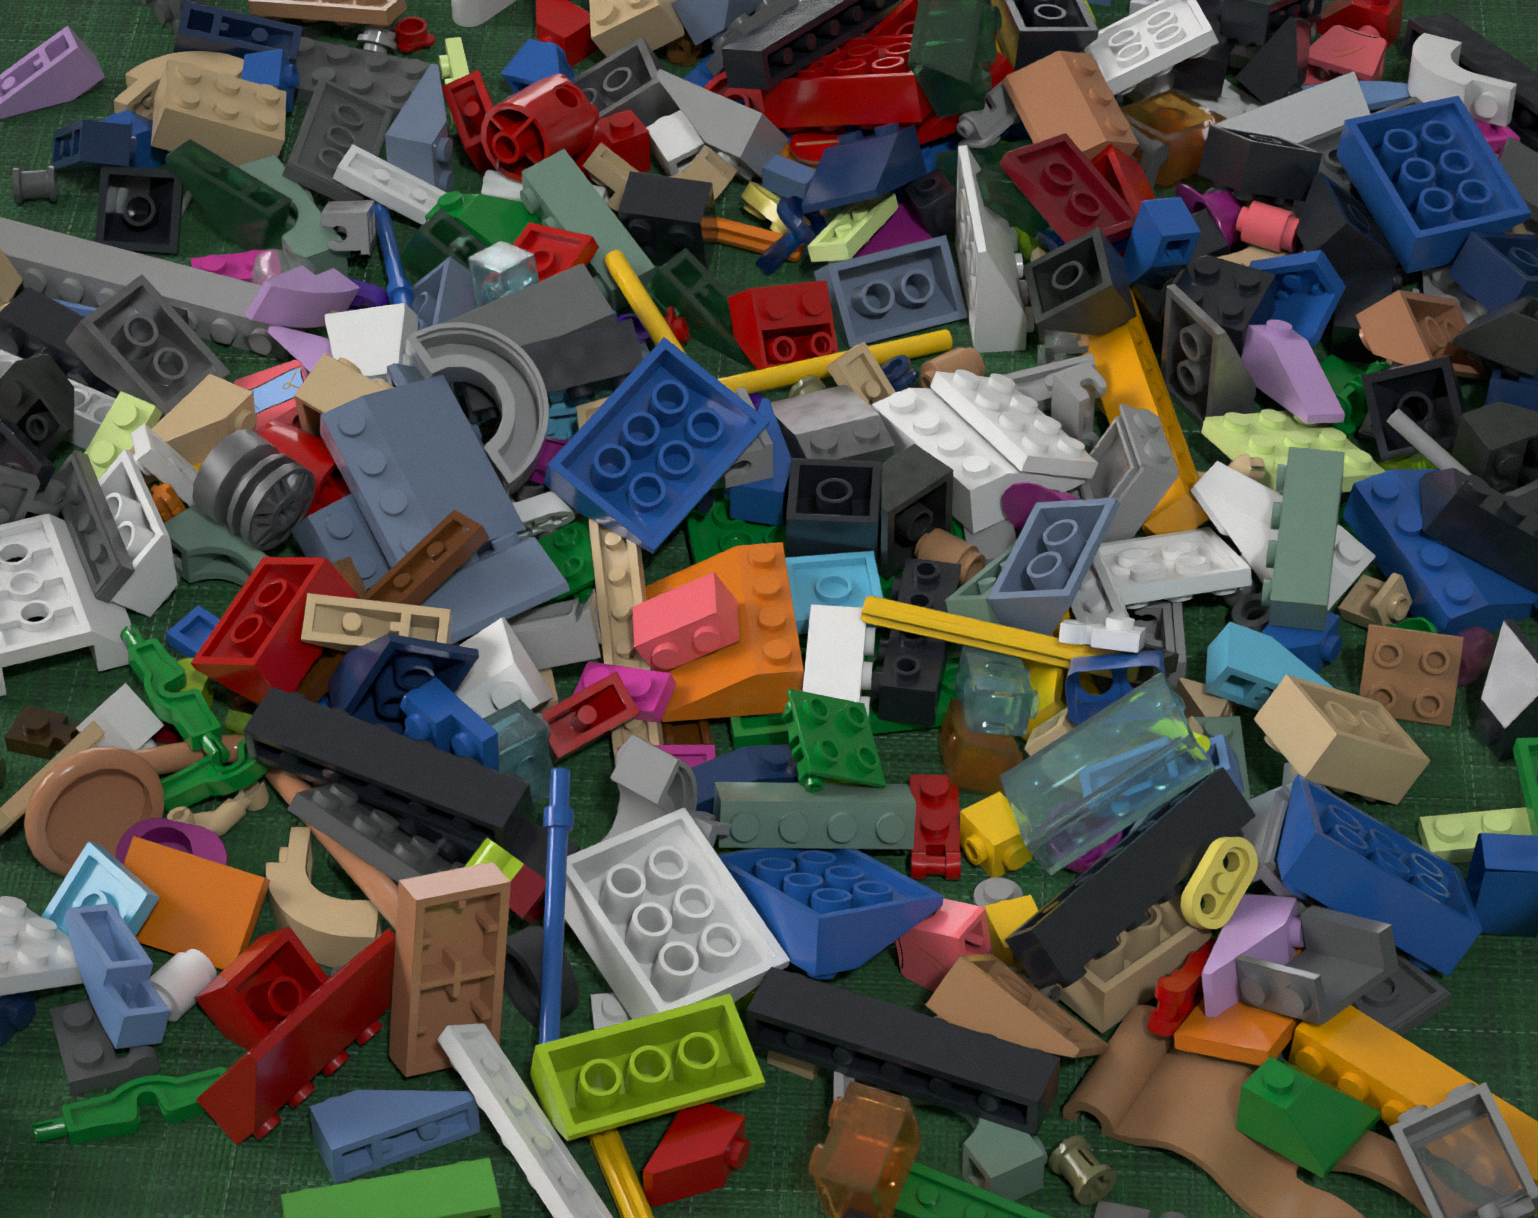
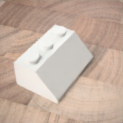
M124 449L99 479V484L135 570L111 601L151 617L159 606L170 597L172 591L178 585L170 536L144 478L133 460L132 452Z

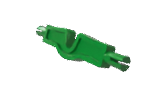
M134 624L130 625V629L128 626L124 627L120 637L128 646L129 665L144 684L145 698L149 709L159 719L173 724L191 750L197 751L203 748L214 765H220V760L224 764L230 757V751L222 743L221 724L209 709L199 689H190L178 692L185 688L187 684L184 668L165 650L157 638L146 640L138 626Z
M243 739L237 745L238 759L230 766H223L221 762L220 765H214L210 758L206 756L181 771L161 779L165 802L164 808L167 814H169L174 808L188 807L210 796H220L236 792L254 783L268 769L273 767L251 759L246 741Z
M218 1067L177 1078L166 1075L144 1076L122 1084L111 1094L62 1106L63 1116L31 1123L36 1145L68 1136L71 1145H76L101 1138L134 1134L142 1124L140 1108L147 1104L156 1105L163 1119L170 1124L206 1113L207 1111L199 1104L196 1098L226 1072V1068Z

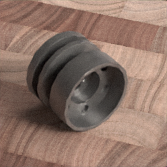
M250 429L237 430L225 437L210 451L200 466L194 481L192 498L199 510L216 522L229 526L230 532L242 538L251 547L263 551L272 549L284 542L292 534L291 529L304 519L314 498L316 481L310 470L298 464L286 454L279 453L277 447Z

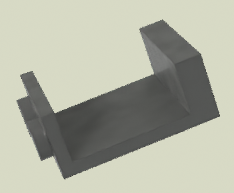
M1314 905L1300 914L1306 950L1291 961L1281 965L1246 955H1240L1235 959L1244 1004L1321 1025L1399 970L1392 924Z

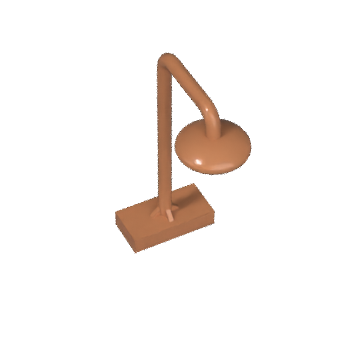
M222 735V743L230 751V757L225 763H235L237 761V745L241 740L245 739L244 735ZM185 741L133 751L114 746L93 747L76 752L65 758L43 776L33 790L26 806L24 828L26 841L33 856L46 869L64 877L67 876L88 841L102 845L116 857V848L124 832L137 822L148 818H162L165 802L163 785L158 775L181 771L208 755L203 748L197 751L191 750ZM275 767L268 769L264 774L266 779L289 805L296 793L313 789L304 778ZM302 820L307 827H311L312 833L396 930L389 1057L404 1076L409 1077L453 1067L450 1063V1058L437 1040L448 1025L484 1023L499 1045L511 881L493 862L402 879L399 880V885L397 886L385 873Z

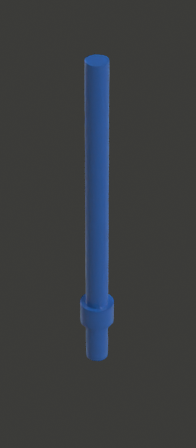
M375 201V225L389 280L387 285L389 302L391 305L405 303L413 310L414 293L411 283L405 278L389 208Z
M553 768L550 771L549 806L544 808L543 829L548 831L539 1044L558 1040L560 1037L568 832L573 831L574 809L569 807L571 770L566 768Z

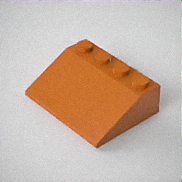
M783 542L735 546L646 586L647 600L715 572L736 598L738 606L740 641L664 672L671 673L676 686L662 716V722L783 713L785 711V704L789 702L787 690L790 688L803 691L804 669Z

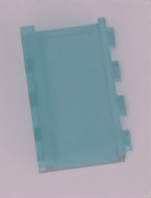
M1162 672L999 776L1025 846L1050 875L1056 873L1216 770L1211 758L1193 735L1183 712L1186 708L1184 700Z

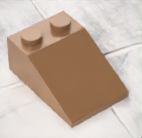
M993 954L960 955L926 1003V1006L937 1014L936 1018L944 1019L949 1023L977 1032L992 1034L997 1038L1028 1048L1039 1049L1047 1053L1076 1058L1103 1054L1110 1046Z

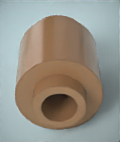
M957 347L923 363L920 370L919 384L921 388L932 389L930 386L936 371L955 373L956 370L962 369L984 377L985 364L980 354L974 348Z
M936 528L930 533H925L919 539L915 548V557L917 559L962 564L961 586L980 572L986 563L985 556L979 553L975 545L940 528Z

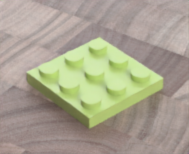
M1264 409L1260 413L1240 414L1229 412L1225 416L1205 417L1201 431L1207 439L1231 460L1248 454L1250 458H1262L1265 468H1251V470L1264 471V476L1258 483L1275 492L1278 464L1287 465L1289 447L1345 452L1343 492H1350L1355 482L1385 472L1384 469L1372 460L1370 454L1357 448L1346 438L1342 431L1335 429L1329 423L1306 424L1288 410L1275 411Z

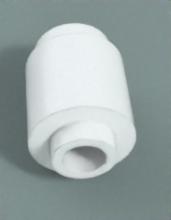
M189 949L185 953H177L155 972L149 980L170 1010L168 1020L177 1021L197 1003L194 997L217 977V972L209 958L196 949Z

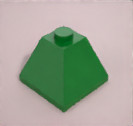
M458 191L442 195L438 199L437 204L424 216L441 259H447L451 256L453 259L502 260L529 222L542 224V219L536 212L530 213L521 201L483 194H461Z
M1270 1056L1241 1086L1236 1129L1324 1178L1378 1122L1381 1111L1294 1063Z

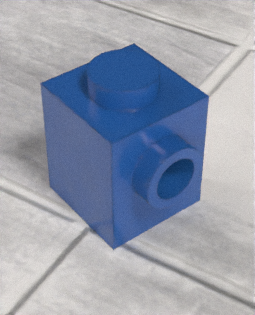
M277 49L245 54L242 79L258 84H268L276 89L286 91V112H292L294 90L299 87L300 79L296 65L290 64L284 50Z

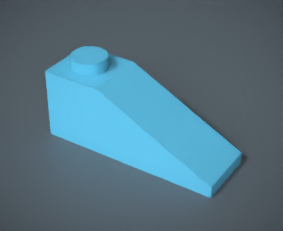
M1229 622L1207 648L1205 692L1260 711L1286 674L1334 688L1273 637L1245 626Z

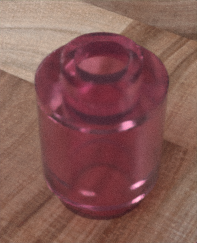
M1477 626L1464 628L1455 635L1464 637L1458 685L1472 683L1490 668L1497 642L1487 630Z

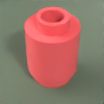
M1254 200L1249 208L1242 207L1237 219L1236 231L1241 232V241L1279 253L1283 249L1292 252L1299 239L1296 232L1299 218L1294 217V213Z

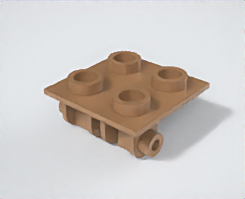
M1369 624L1359 696L1379 701L1394 719L1451 727L1464 637Z

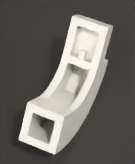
M1423 33L1413 45L1407 87L1412 98L1416 96L1423 103L1459 96L1473 119L1506 127L1511 122L1517 84L1476 74L1459 67L1462 42Z

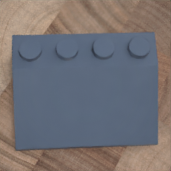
M444 375L363 395L320 415V435L391 568L454 509L482 525L488 534L489 539L477 550V554L493 548L491 542L505 534L517 532L519 536L526 533L523 522Z

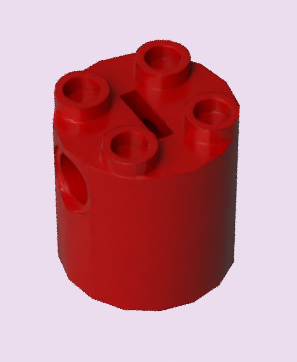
M560 73L536 81L490 109L481 124V142L487 158L496 170L509 179L522 182L521 172L563 149L566 150L570 157H573L587 147L594 135L595 125L599 121V111L593 103H590L582 90L569 81L565 75Z
M275 420L265 424L261 437L277 447L279 453H284L314 475L316 481L315 494L304 519L339 499L352 494L323 439L293 425L280 423Z

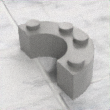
M463 322L436 324L407 336L406 353L425 379L444 375L447 382L465 381L481 387L495 400L501 414V423L496 435L483 447V450L508 496L512 495L534 472L546 443L549 403L544 381L536 365L528 354L510 338L498 331L477 324Z
M631 734L628 741L621 746L615 758L616 767L610 779L618 784L620 802L614 824L601 842L672 813L675 809L685 807L686 810L696 811L697 783L690 766L646 740Z

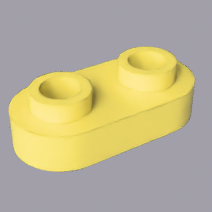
M750 181L741 195L747 202L744 208L759 219L765 220L768 218L771 220L772 224L769 228L774 232L802 238L811 224L809 220L781 198L757 183Z
M1221 837L1213 841L1207 849L1181 897L1182 914L1191 926L1199 929H1218L1230 920L1258 868L1256 850L1248 840L1242 837ZM1227 855L1229 863L1225 869L1223 859ZM1202 896L1205 901L1203 910H1201L1200 906Z

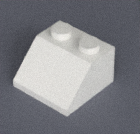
M505 617L500 618L459 645L478 649L479 658L454 694L498 733L554 698V695Z

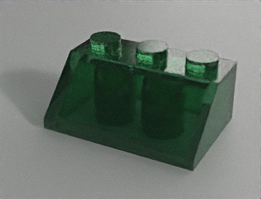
M919 0L908 65L938 117L980 111L985 108L987 92H990L992 87L990 75L992 61L996 60L997 57L995 43L997 30H1000L1002 27L1000 9L997 5L993 6L991 0Z

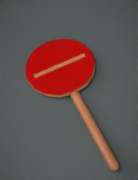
M820 126L806 127L791 137L790 151L792 156L798 161L809 165H817L818 167L824 150L839 143L837 136L848 132L843 128L823 131ZM828 209L820 210V214L822 216L827 215Z

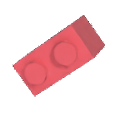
M715 572L632 607L634 648L653 671L666 672L740 641L737 600Z

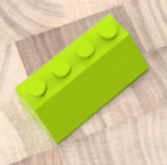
M731 994L536 1045L530 1076L545 1116L567 1141L765 1086L764 1077Z

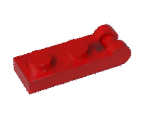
M910 775V790L916 801L914 846L911 849V879L926 880V875H945V880H960L958 775Z
M1210 938L1198 952L1192 951L1185 965L1180 970L1174 969L1170 977L1158 979L1154 994L1158 999L1157 1008L1151 1010L1147 1023V1028L1151 1032L1160 1036H1174L1176 1030L1203 999L1201 973L1217 939Z

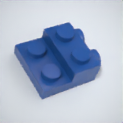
M435 677L421 687L410 690L403 697L400 708L407 718L405 719L406 729L402 736L413 740H426L442 751L458 757H471L482 766L499 772L498 732L439 679Z

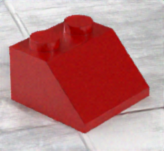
M290 926L260 936L194 998L225 1038L249 1051L329 978Z

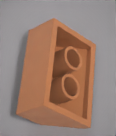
M1057 51L1007 75L1002 81L1033 143L1066 133L1089 161L1110 144L1129 157L1139 145L1129 122L1124 117L1112 90L1107 85L1092 54Z
M1398 290L1356 315L1361 326L1359 335L1363 344L1377 356L1408 365L1449 355L1456 376L1482 380L1491 376L1485 362L1466 357L1462 354L1463 349L1452 345L1455 336L1467 326L1456 299Z

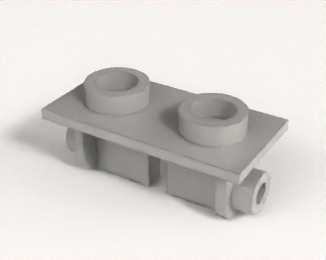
M1002 81L986 94L992 109H989L985 100H979L959 117V123L956 127L958 132L965 137L958 143L959 146L967 145L968 148H978L979 150L988 149L1000 140V134L1009 126L1022 121Z

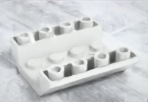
M47 513L1 524L0 696L7 695L2 671L3 667L87 646L90 648L98 672L129 664L128 646L120 637L122 629L126 626L130 629L131 625L124 606L112 601L106 603L95 598L66 522ZM14 557L22 558V560L18 562H6L8 559ZM36 616H42L44 618L43 620L37 622L27 621L28 619Z

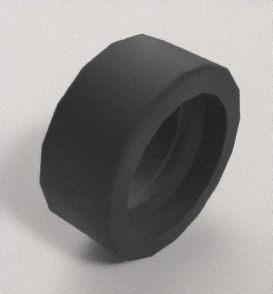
M531 925L507 937L503 986L520 1014L532 1025L539 1027L544 929L540 926ZM564 952L560 1018L574 1011L579 1004L577 980Z

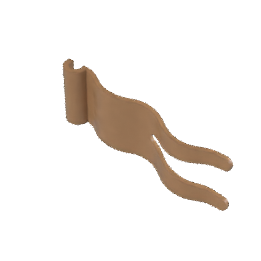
M1136 1005L1130 1009L1107 1043L1110 1046L1103 1054L1098 1056L1063 1108V1118L1074 1123L1082 1111L1091 1113L1101 1123L1102 1129L1100 1134L1135 1146L1160 1147L1185 1156L1210 1174L1224 1191L1253 1218H1365L1342 1199L1326 1191L1309 1186L1298 1179L1297 1171L1303 1168L1302 1166L1236 1129L1241 1086L1260 1066L1175 1049L1174 1036H1160L1147 1028L1150 1012L1155 1007ZM1368 1131L1331 1170L1362 1175L1382 1183L1409 1200L1427 1217L1432 1218L1398 1144L1386 1137ZM1422 1162L1448 1218H1460L1481 1208L1454 1193Z

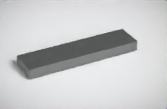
M74 450L51 479L58 480L67 487L61 499L63 502L62 515L95 598L109 603L135 570L88 454Z

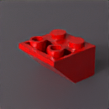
M827 280L750 288L728 297L734 339L757 370L838 353Z

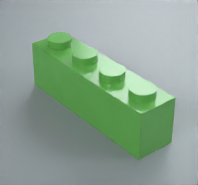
M490 1158L460 1161L445 1166L422 1170H408L394 1175L371 1179H357L348 1183L320 1188H306L297 1192L281 1194L284 1218H502L501 1205Z

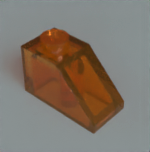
M950 699L937 739L950 784L991 793L1000 791L1003 795H1006L1011 779H1017L1020 774L1023 760L1022 752L1018 751L1012 731L962 701Z

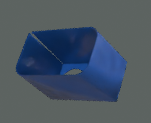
M1163 650L1073 657L1065 682L1068 715L1071 721L1079 726L1165 719L1166 707L1168 712V694ZM1128 667H1157L1161 673L1160 681L1151 690H1137L1127 680ZM1110 669L1113 683L1106 693L1092 695L1083 690L1079 682L1080 672ZM1121 695L1125 698V700L1118 699H1120Z
M1479 833L1465 883L1483 929L1481 933L1536 938L1538 934V836Z

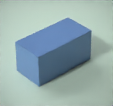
M776 154L762 167V187L803 203L816 170Z

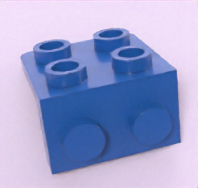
M1317 250L1251 261L1249 267L1276 275L1275 310L1270 320H1281L1291 324L1292 330L1308 340L1311 348L1320 341L1346 288L1324 252Z

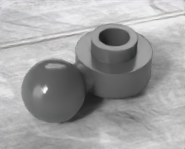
M1253 578L1251 586L1238 587L1235 593L1221 595L1223 601L1233 608L1232 619L1235 624L1248 627L1260 633L1269 624L1270 607L1261 606L1262 593H1257V586Z

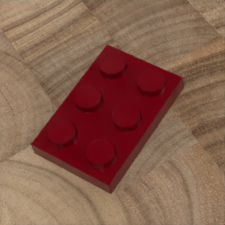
M1066 133L1004 154L999 165L1065 244L1097 227L1100 228L1110 243L1130 237L1137 216Z

